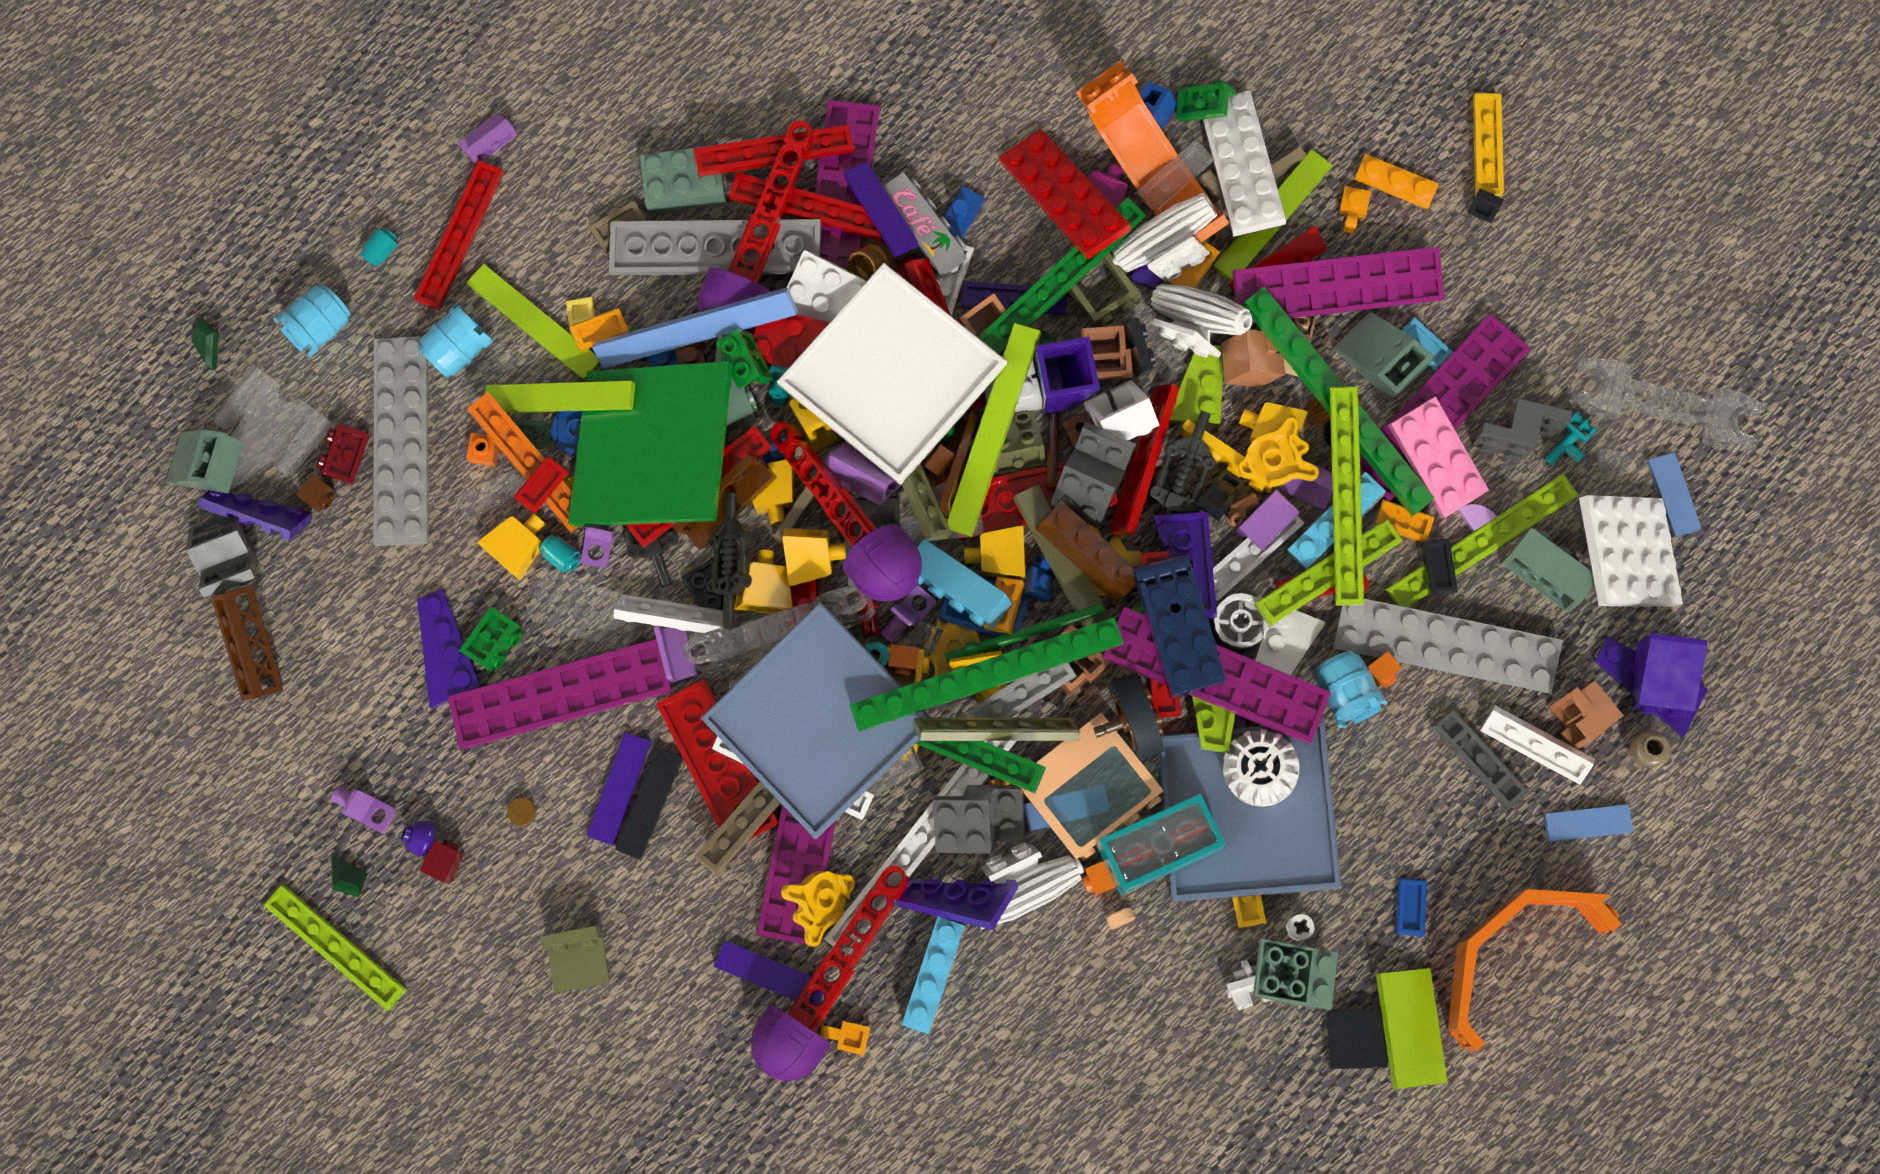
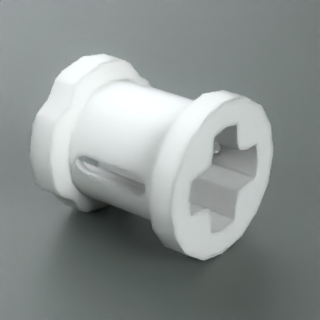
M1304 914L1290 918L1286 925L1288 936L1296 941L1309 938L1314 931L1312 919ZM1303 921V927L1307 931L1301 932L1298 935L1295 933L1297 928L1293 925Z

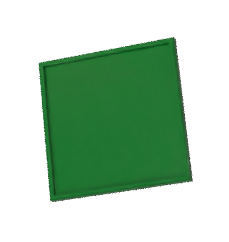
M725 361L587 371L586 382H634V404L631 410L582 411L568 524L572 527L716 521L733 364Z

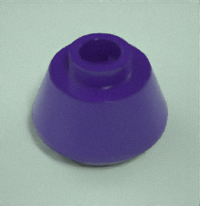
M430 820L413 821L410 826L406 825L401 835L404 847L417 857L426 855L432 846L436 827Z

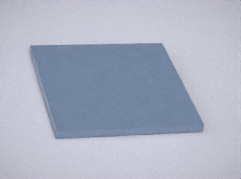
M819 602L701 719L816 840L919 741L912 727L914 718L931 716L926 711H922L858 733L849 705L902 688V686L822 602Z
M1325 721L1319 722L1310 745L1265 726L1232 730L1231 743L1247 731L1253 732L1266 729L1269 732L1281 734L1294 747L1299 760L1298 782L1286 799L1266 807L1246 804L1230 791L1223 773L1225 753L1201 749L1198 732L1161 736L1164 752L1159 753L1162 789L1164 790V810L1201 794L1226 844L1221 851L1170 873L1172 902L1342 889ZM1258 746L1248 751L1254 755L1256 753H1266L1269 748ZM1246 755L1243 756L1241 761L1243 775L1249 771L1248 761L1250 758ZM1278 757V759L1276 760V762L1273 764V765H1274V773H1273V774H1274L1276 777H1277V775L1279 774V771H1280V760H1279V757ZM1257 762L1255 764L1256 772L1258 773L1260 770L1266 772L1267 762L1263 764ZM1270 778L1269 780L1264 782L1257 781L1255 784H1267L1272 782L1273 779ZM1171 853L1168 854L1169 864L1174 862Z

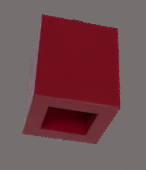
M446 839L443 844L434 841L419 871L450 885L465 854L458 852L459 845Z

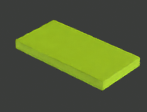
M1431 969L1376 974L1393 1089L1448 1083Z

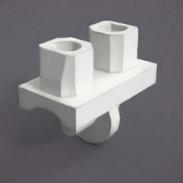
M1247 960L1241 961V970L1233 972L1235 980L1238 981L1226 984L1228 998L1232 997L1238 1010L1253 1005L1249 992L1254 989L1255 976L1253 975L1256 974L1257 965L1250 967ZM1262 998L1263 1002L1272 1001Z

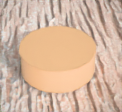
M1128 907L1107 917L1106 921L1112 930L1133 921L1136 917L1132 908Z

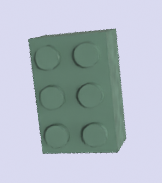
M694 148L640 155L644 199L649 215L726 205L723 173L698 177L693 154Z
M1532 527L1517 542L1502 562L1504 567L1567 613L1577 607L1595 585L1592 567L1589 564L1578 562L1572 557L1573 554L1567 548L1556 546L1550 541V537L1545 532L1539 529L1535 530Z

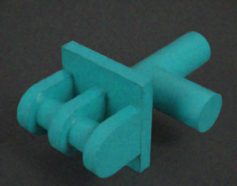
M1579 411L1571 417L1570 423L1565 427L1569 433L1544 459L1551 466L1565 452L1578 463L1585 454L1573 445L1574 442L1579 440L1584 445L1599 429L1597 426L1593 428L1588 423L1590 420H1584L1579 416L1581 414ZM1574 421L1579 427L1575 428L1571 423ZM1583 429L1588 435L1585 436L1580 431Z

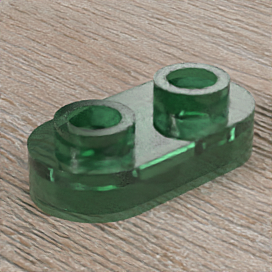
M513 420L536 449H543L551 443L552 432L546 423L542 421ZM537 432H543L544 436L541 440L535 439Z

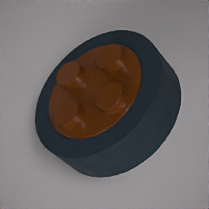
M1135 674L1110 682V691L1118 718L1094 727L1093 730L1096 737L1099 738L1105 734L1123 729L1139 760L1164 752L1161 737L1164 735L1161 728L1163 723L1158 710H1153L1150 702L1152 697L1146 685L1141 686Z

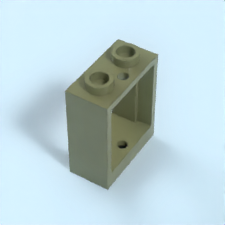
M1111 253L1095 267L1104 262L1126 292L1124 296L1096 313L1077 284L1068 291L1093 328L1108 326L1115 320V315L1121 311L1124 314L1130 312L1136 307V302L1138 301L1139 292L1121 267L1113 263L1114 257Z

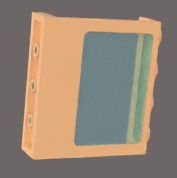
M1102 713L1079 729L1081 732L1079 741H1064L1037 762L1045 766L1046 770L1035 794L1023 789L1026 797L1073 855L1072 858H1081L1083 861L1097 852L1094 847L1100 838L1116 832V829L1123 824L1126 826L1132 825L1140 818L1138 812L1144 807L1150 810L1161 802L1162 799L1159 796L1164 791L1117 731L1105 734L1099 738L1096 737L1093 728L1109 722Z

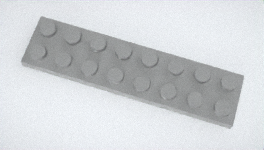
M820 219L780 220L779 224H781V227L762 274H793L804 250H808L821 257ZM748 220L611 221L610 275H706L710 267L728 271ZM759 225L754 230V235L757 238H764L768 234V227L766 225ZM755 249L746 251L744 255L745 261L749 263L755 262L759 255L758 251ZM743 264L740 265V267L746 268L750 272L753 271V269H748Z
M423 336L374 339L373 545L375 546L429 543L428 359L418 349V346L421 344L419 341Z
M1364 599V605L1341 606L1333 648L1354 651V653L1378 658L1388 651L1397 662L1552 694L1563 640Z

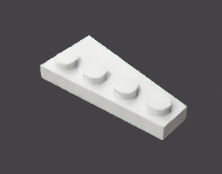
M1297 610L1273 626H1268L1266 634L1259 642L1253 660L1291 675L1326 622Z

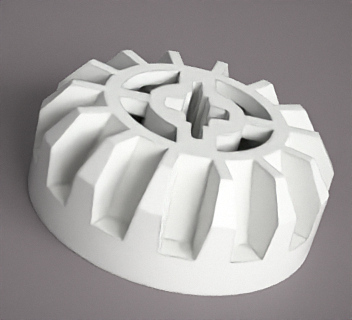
M1266 729L1253 732L1247 731L1237 740L1234 739L1229 753H1225L1223 773L1230 791L1239 800L1252 806H1272L1286 799L1294 790L1299 778V760L1292 744L1284 739L1281 734L1269 732ZM1258 746L1269 748L1266 753H1256L1254 755L1248 751ZM1244 755L1250 758L1248 761L1249 771L1245 775H1243L1241 770V761ZM1278 757H1279V760H1280V771H1279V774H1278L1277 777H1276V776L1273 774V773H1274V765H1273V764L1276 762V760H1277ZM1257 762L1259 764L1267 762V771L1263 772L1262 770H1260L1257 773L1255 764ZM1270 778L1273 779L1272 782L1267 784H1255L1257 781L1264 782L1269 780Z

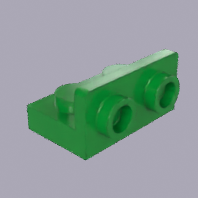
M1213 81L1210 85L1190 84L1187 88H1179L1176 119L1180 122L1227 117L1229 97L1236 96V90L1225 81Z
M735 329L716 342L724 361H729L733 364L732 377L738 388H744L753 381L766 384L774 379L751 332Z
M490 606L459 651L493 673L495 669H499L506 660L505 655L508 650L519 643L523 628Z

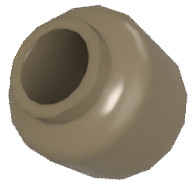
M1645 731L1637 735L1630 744L1632 760L1643 768H1654L1663 764L1671 752L1668 739L1658 731Z

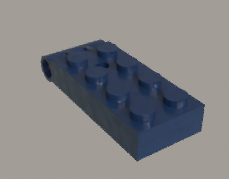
M1187 553L1133 567L1134 580L1138 588L1170 699L1223 685L1226 682V677ZM1177 606L1179 613H1173L1170 607Z

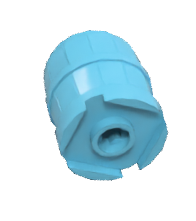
M324 284L315 285L303 295H299L285 312L281 311L273 318L275 323L281 321L283 327L280 329L281 332L299 351H302L304 348L309 351L306 355L308 358L314 356L319 351V347L337 336L336 334L348 323V318L351 316L344 303Z
M455 303L449 309V313L437 323H434L431 329L419 341L421 344L418 346V349L448 378L450 375H456L466 365H470L483 348L489 347L494 341L473 318L466 314L462 307Z
M1346 651L1335 655L1316 668L1315 680L1318 687L1331 692L1327 704L1333 712V718L1339 728L1348 727L1346 722L1352 719L1357 724L1373 716L1382 709L1380 703L1387 705V700L1382 691L1378 690L1373 674L1368 670L1360 655L1355 654L1354 651Z

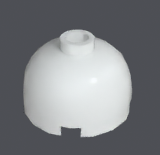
M1244 593L1233 594L1218 605L1217 618H1213L1215 633L1222 643L1231 648L1245 649L1251 648L1261 641L1267 632L1268 624L1254 606L1258 601L1257 598Z

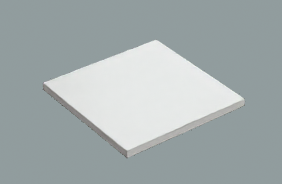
M883 263L781 376L777 383L901 485L1007 365V361Z

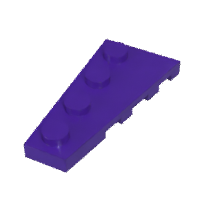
M208 490L199 497V508L226 518L237 516L239 522L245 525L259 524L261 525V531L269 534L274 533V530L281 532L282 538L288 541L308 526L312 519V512L304 511L301 507L282 506L272 500L261 501L253 499L247 494L236 495Z
M1208 512L1153 516L1164 551H1169L1170 557L1187 553L1207 617L1217 618Z
M443 589L417 599L430 709L448 703V696L482 687L471 659L459 651L464 644V640Z
M1607 637L1594 662L1620 685H1623L1629 692L1633 693L1636 651ZM1700 685L1696 710L1686 715V718L1668 717L1667 712L1659 711L1656 716L1683 738L1708 688Z
M908 879L906 889L899 900L895 899L898 907L994 930L1019 887L1016 880H1006L1005 884H995L991 880H982L981 883H968L966 879H956L952 883H943L942 879Z

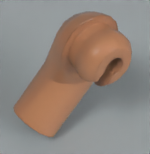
M1255 492L1237 499L1231 504L1227 514L1229 525L1233 527L1241 526L1247 510L1260 505Z

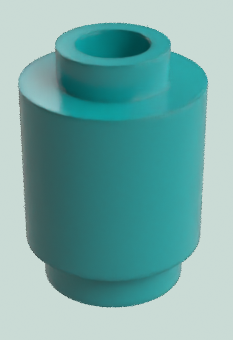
M377 228L361 247L363 250L359 255L376 268L379 264H383L398 246L395 242L397 237L386 228L382 231Z
M552 534L540 546L539 551L543 554V558L562 573L574 571L580 563V552L560 536L556 537Z
M872 642L866 645L865 648L871 655L880 654V658L877 661L887 670L890 656L888 649L879 642Z

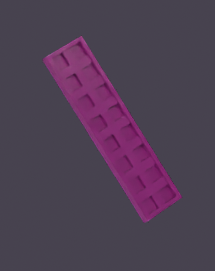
M828 100L824 128L849 124L854 152L820 158L815 188L816 194L862 206L844 179V172L865 162L872 169L880 105ZM821 225V257L848 271L847 260L852 253L861 249L863 236Z
M1439 247L1232 271L1237 304L1242 306L1247 299L1265 287L1290 319L1445 300Z
M1489 314L1388 424L1427 400L1436 397L1456 431L1529 352L1531 347L1492 314ZM1387 424L1381 432L1412 469ZM1360 453V477L1365 472L1369 474L1386 491L1382 499L1391 501L1395 495Z
M1124 607L1117 622L1124 644L1106 650L1102 659L1166 685L1146 615ZM1216 645L1226 682L1223 685L1188 695L1310 745L1331 692Z
M657 639L451 695L448 696L459 748L465 750L672 693L670 681L666 678Z
M782 805L757 936L807 945L805 943L804 927L793 920V914L798 910V904L785 900L781 895V889L785 884L797 885L813 872L827 871L836 821L815 840Z

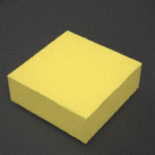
M592 296L566 301L569 326L595 317Z

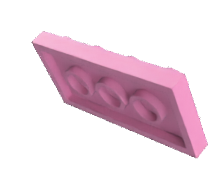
M1436 397L1427 400L1388 424L1415 474L1435 497L1431 502L1441 518H1446L1489 491Z

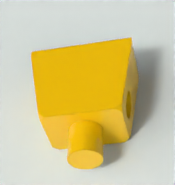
M789 394L792 399L789 405L793 415L815 452L838 440L832 428Z
M1265 402L1260 415L1244 409L1239 424L1253 429L1249 440L1252 443L1258 436L1278 430L1286 418L1294 417L1298 420L1297 435H1299L1308 412Z
M787 460L767 463L777 478L752 501L757 514L768 512L771 526L781 525L785 519L784 509L794 506V469Z
M532 514L523 525L511 516L480 539L478 544L520 581L540 552L539 549L542 542L535 534L545 523L535 514Z
M1023 526L980 534L981 547L964 548L965 564L981 563L982 576L992 578L1004 577L1025 581Z
M784 529L782 538L789 586L829 576L833 570L832 561L846 558L845 543L830 544L829 533L826 530Z
M759 550L757 562H750L748 564V574L752 577V583L750 587L744 588L740 595L736 596L735 610L774 615H785L792 610L787 567L773 565L774 551Z

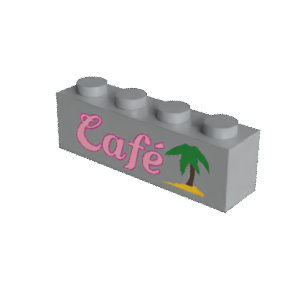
M902 172L883 186L918 240V248L929 259L930 264L940 277H943L967 260L963 251L966 249L965 244L958 235L955 237L949 232L951 226L943 216L938 218L934 212L936 210L935 205L928 196L926 198L922 197L919 193L922 189L913 177L909 179Z

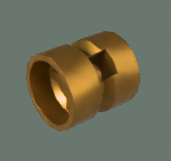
M873 241L849 256L847 269L849 272L868 281L883 263L893 269L896 264V257H894L884 241Z

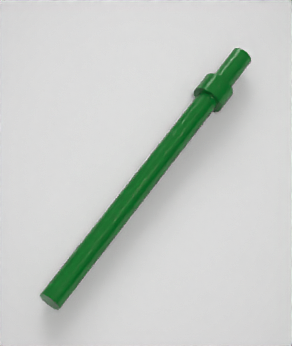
M1102 603L1012 631L1011 634L1006 633L978 643L972 641L966 643L965 647L945 653L947 663H949L952 658L977 655L1105 614Z

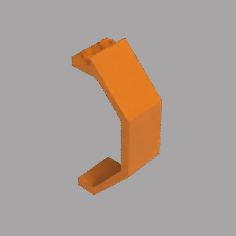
M1120 60L1076 93L1096 130L1148 207L1157 216L1169 207L1198 194L1205 193V191L1168 141L1143 102L1135 86L1138 81ZM1211 200L1210 202L1215 208L1217 216L1194 235L1200 243L1229 224L1224 214L1216 208Z
M1526 889L1515 893L1457 943L1447 1030L1466 1052L1478 1051L1485 1045L1468 1021L1477 951L1480 945L1527 904L1573 906L1580 911L1599 934L1603 932L1608 933L1610 930L1613 932L1622 923L1617 919L1619 917L1617 911L1611 905L1603 903L1611 894Z

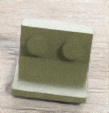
M1033 410L1013 415L993 477L1046 466L1044 445Z
M592 926L541 936L542 947L548 949L554 992L560 993L608 984L610 982L601 927Z

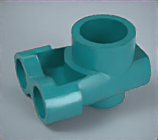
M772 364L770 372L774 379L769 381L772 383L768 391L772 396L770 401L776 406L783 407L788 398V392L780 387L777 381L789 368Z

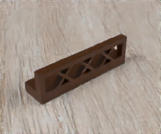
M972 410L968 420L959 418L954 424L955 433L953 437H949L945 446L956 457L941 477L935 474L931 484L941 511L947 519L981 423L980 413Z
M747 454L720 481L716 521L676 522L672 527L677 533L687 534L698 549H703L709 543L710 537L713 536L720 524L725 520L726 493H736L737 516L777 476L762 457Z
M253 586L211 596L241 700L256 699L283 690ZM246 594L248 606L245 612L237 607L234 596ZM247 619L255 624L256 631L253 637L245 634L244 625ZM255 646L261 648L264 654L260 664L253 660L251 654ZM265 672L270 675L273 686L262 690L259 679L262 673Z

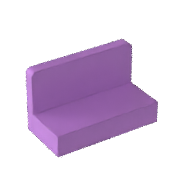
M496 113L459 141L458 144L476 165L478 160L482 162L515 138L517 133L507 119H504L500 113Z
M1315 465L1319 470L1316 480L1293 479L1284 485L1276 487L1320 510H1325L1333 494L1332 473Z
M1276 490L1235 532L1242 539L1247 536L1260 550H1263L1299 514V511Z
M660 626L654 627L667 680L675 683L699 676L687 630L682 631L670 627L662 629Z

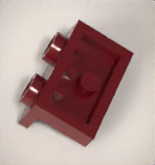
M340 423L334 429L330 428L325 439V443L329 444L325 454H320L316 468L320 469L318 476H326L353 485L370 434Z

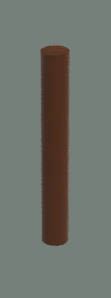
M1055 413L1048 416L1046 485L1048 487L1057 486L1059 415Z

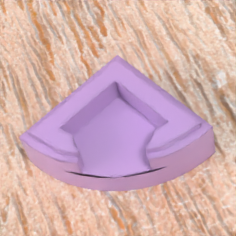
M1477 504L1465 505L1457 510L1472 532L1497 517L1490 509Z

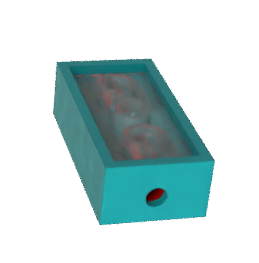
M1199 794L1100 838L1096 846L1120 896L1213 855L1221 851L1226 844L1202 795Z

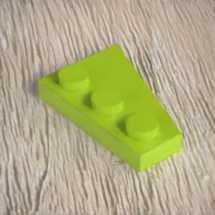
M1214 346L1221 352L1219 358L1211 355L1205 358L1196 353L1193 354L1180 386L1176 405L1173 408L1169 422L1185 423L1189 419L1196 424L1202 410L1211 414L1207 425H1220L1223 380L1222 346Z
M1192 696L1200 748L1229 753L1235 714Z

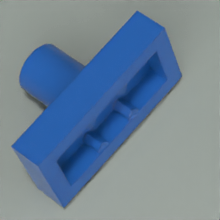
M962 186L944 216L951 226L949 230L953 237L958 235L961 240L985 202L984 197Z

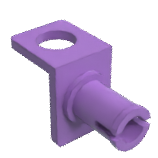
M609 525L585 527V540L580 560L582 564L607 567L613 539L612 532L608 531ZM598 545L603 548L604 555L601 559L593 560L589 557L588 550L591 546Z
M916 585L900 605H894L890 608L895 613V616L884 630L881 631V634L888 641L894 643L907 626L919 625L937 604V600L923 587ZM917 595H922L927 602L925 609L922 611H917L912 606V600Z
M340 786L334 790L331 797L332 802L344 807L342 814L382 834L385 833L396 813L395 808L357 789L349 792ZM379 809H384L385 819L381 823L376 824L373 820L374 813Z

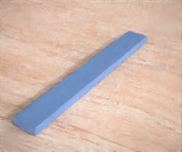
M783 288L596 341L593 343L592 348L604 369L712 339L720 335H726L735 329L744 330L797 315L798 309L788 288Z

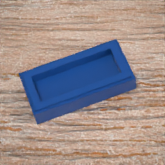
M1398 878L1395 935L1425 937L1427 880Z

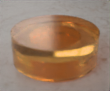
M1317 398L1312 399L1307 404L1305 409L1308 412L1306 418L1311 424L1320 426L1326 424L1331 419L1330 414Z

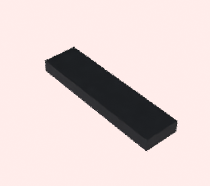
M657 748L616 845V851L642 860L684 760L683 757Z

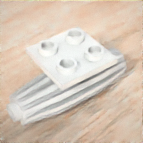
M1205 193L1198 194L1169 207L1136 228L1112 250L1114 254L1113 263L1119 265L1125 272L1148 264V268L1165 282L1178 278L1183 270L1190 266L1199 265L1210 254L1209 250L1194 235L1217 216L1215 208Z
M1160 284L1153 291V296L1151 297L1153 309L1174 320L1172 323H1168L1154 318L1152 324L1160 330L1159 334L1172 340L1174 347L1182 351H1186L1187 348L1192 349L1194 353L1205 358L1208 355L1219 358L1221 354L1210 344V332L1242 335L1252 325L1251 313L1247 308L1224 296L1190 286Z
M1026 842L1011 848L1012 852L1003 857L1001 855L991 857L986 861L987 865L981 867L991 882L1005 884L1006 880H1016L1019 887L997 924L1014 920L1053 901L1081 881L1080 874L1084 873L1080 861L1075 858L1072 859L1070 855L1038 864V858L1042 857L1040 851L1031 843L1027 845Z

